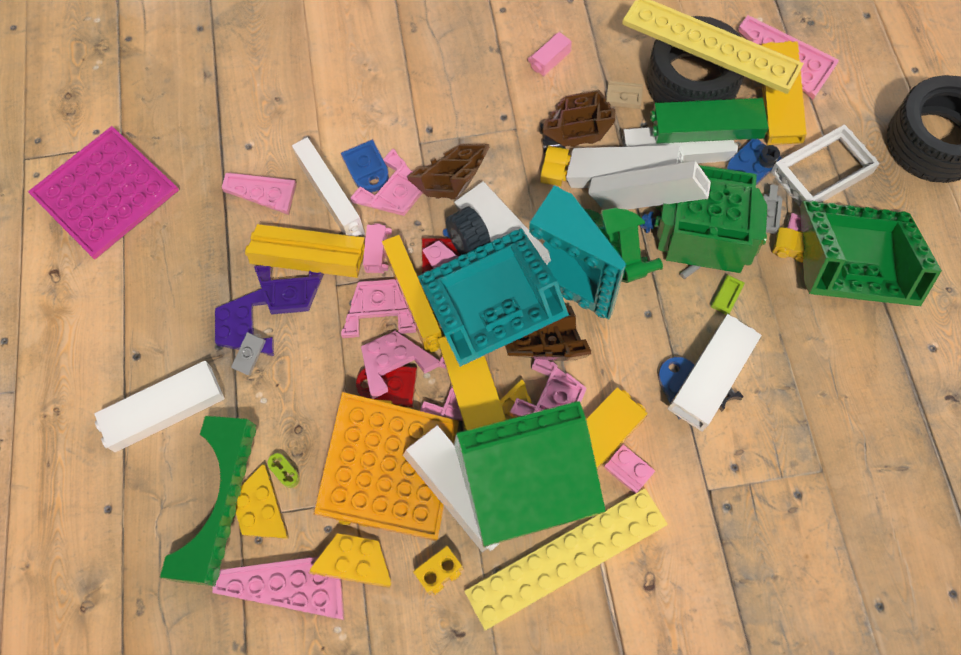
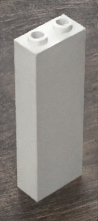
M652 127L624 129L622 135L623 147L680 145L683 154L682 162L696 161L699 164L730 161L738 151L737 143H734V140L656 144V139L652 136Z
M308 137L293 144L292 148L300 167L342 233L347 236H364L365 232L359 215Z
M680 145L573 148L569 168L566 170V181H568L571 188H589L593 177L682 163L683 154Z
M690 161L593 177L589 186V194L603 210L611 208L628 210L663 205V203L672 204L708 199L711 182L697 162Z
M484 181L454 202L458 211L465 207H471L481 216L488 229L491 242L522 228L546 265L551 261L548 250L538 239L529 233L526 226Z
M727 314L669 405L668 410L695 428L703 431L713 419L759 341L761 334L757 333L753 328L744 325L737 318Z
M203 361L94 413L97 419L95 425L102 432L103 438H101L104 447L116 453L225 398L211 366L206 361Z
M437 425L406 449L403 456L482 552L486 549L492 551L500 543L483 548L455 446Z

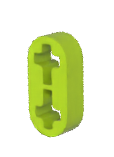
M278 453L269 457L268 467L278 480L287 488L297 486L300 476L287 459ZM275 460L281 461L280 464L283 466L281 470L275 466ZM288 472L291 476L293 475V481H286L287 477L284 473Z

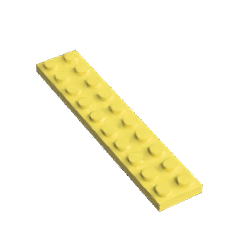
M635 0L622 25L785 94L789 93L804 64L652 0Z
M643 489L606 510L605 513L595 516L464 592L486 631L666 527L668 524L647 490Z

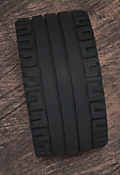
M691 16L741 37L733 27L721 20L705 16ZM658 39L654 41L646 83L649 93L656 103L730 100L736 98L744 79L743 75L713 63L721 73V76L709 81L688 79L679 74L671 63L681 57L696 55Z
M952 75L931 77L914 86L895 112L887 129L888 147L897 163L910 174L930 182H956L961 180V145L949 144L934 137L925 128L921 116H943L961 127V77Z

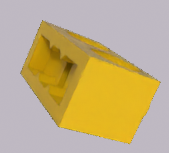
M446 546L414 570L413 573L429 595L432 593L436 595L445 588L443 584L449 580L453 582L462 575L460 571L463 570V567L450 548ZM448 560L454 563L453 569L450 571L443 570V563ZM430 573L437 576L433 584L425 582L426 576Z

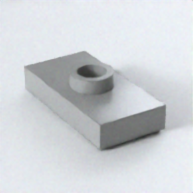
M247 332L231 368L250 376L266 340Z

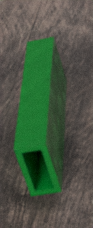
M763 98L655 103L653 111H650V121L654 123V126H652V136L655 137L656 144L764 139L768 131Z

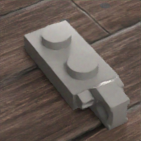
M770 185L768 195L764 194V199L767 203L766 233L777 234L779 230L782 198L777 196L778 186Z

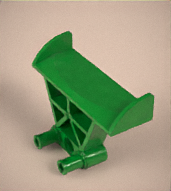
M583 208L626 263L621 282L629 283L645 278L648 273L663 269V263L660 258L648 261L646 256L641 257L638 225L644 224L645 221L640 216L629 210L619 208L605 209L601 211V214L591 209Z

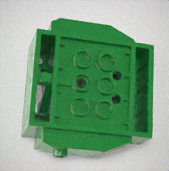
M699 165L711 182L708 199L672 204L663 203L661 205L660 216H657L655 221V227H658L657 236L660 240L658 250L667 252L666 261L741 273L744 265L749 266L752 264L754 257L759 253L761 246L765 245L767 240V203L760 189L756 188L757 174Z

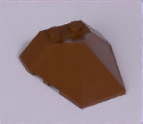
M600 90L567 95L558 104V110L551 113L550 120L546 119L544 122L543 133L564 147H575L584 143L593 144L601 141L615 123L616 111L614 108H611L610 103L606 101L605 96Z
M459 144L443 153V158L431 160L429 166L418 167L407 176V179L427 197L457 199L466 190L477 173L490 148L489 144Z
M566 306L568 316L505 345L508 356L555 361L587 358L591 355V349L586 339H580L576 329V315L572 306Z

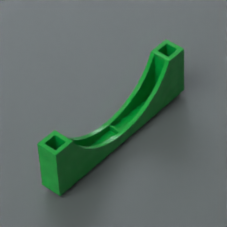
M216 416L204 417L200 435L213 448L220 468L218 498L208 521L201 531L184 547L165 556L159 578L173 582L215 587L216 581L220 576L221 562L225 556L226 542L231 533L230 527L236 513L237 499L241 494V484L246 474L248 457L251 455L252 441L256 435L257 425L250 420Z

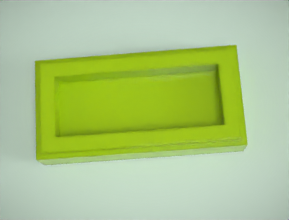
M727 275L711 308L729 315L745 283Z

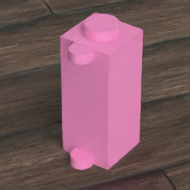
M560 32L553 35L552 39L528 58L533 70L545 76L571 52L572 41Z
M367 225L363 259L366 273H384V271L388 270L389 266L385 264L386 255L382 241L387 239V235L392 234V229L386 228L385 225Z

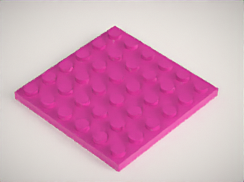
M111 126L31 188L28 193L95 260L178 192L179 189Z

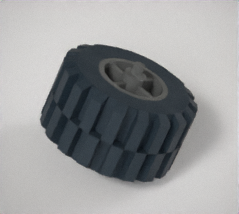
M465 207L446 218V228L450 240L461 255H465L491 242L486 224L473 208Z

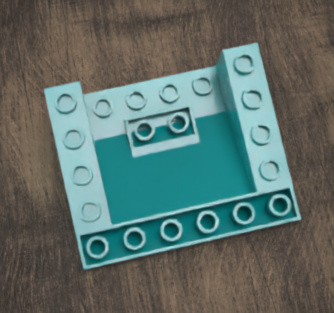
M554 185L530 221L529 233L536 239L545 241L543 246L548 250L551 259L547 266L556 278L563 298L569 301L572 300L578 303L581 308L589 309L595 312L598 317L609 320L614 311L626 263L571 193Z
M522 228L514 230L501 238H497L484 246L478 247L465 255H461L418 276L460 367L569 315L556 278Z

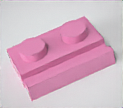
M624 445L604 466L609 473L634 494L638 493L655 472L654 469Z

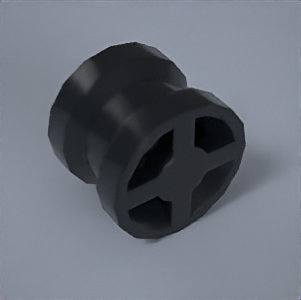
M774 145L763 147L758 158L759 164L764 168H772L780 156L779 149Z

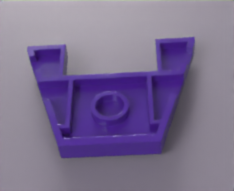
M254 266L271 315L310 310L324 276L323 273L309 271V277L272 280V267Z
M262 289L215 308V344L217 346L239 350L247 332L254 335L253 306L267 305ZM262 338L266 342L261 353L274 356L273 338Z

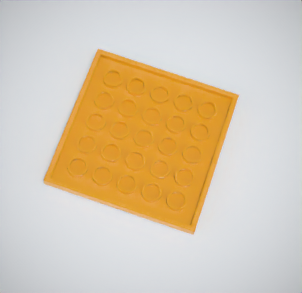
M342 392L313 515L437 541L444 505L409 464L403 454L406 449L437 425L455 445L459 421Z

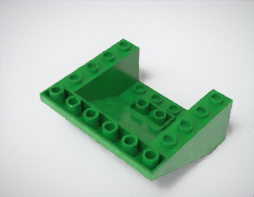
M802 201L800 214L804 243V282L809 294L922 306L942 270L910 213L905 211L895 212L887 209L878 210L870 207L861 208L852 205L844 206L835 203Z
M580 401L456 433L454 446L483 548L606 512L587 420Z

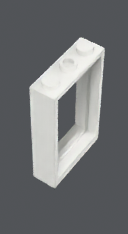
M844 124L776 162L771 173L800 207L802 201L822 203L873 174L880 163ZM840 140L863 168L812 196L788 167Z

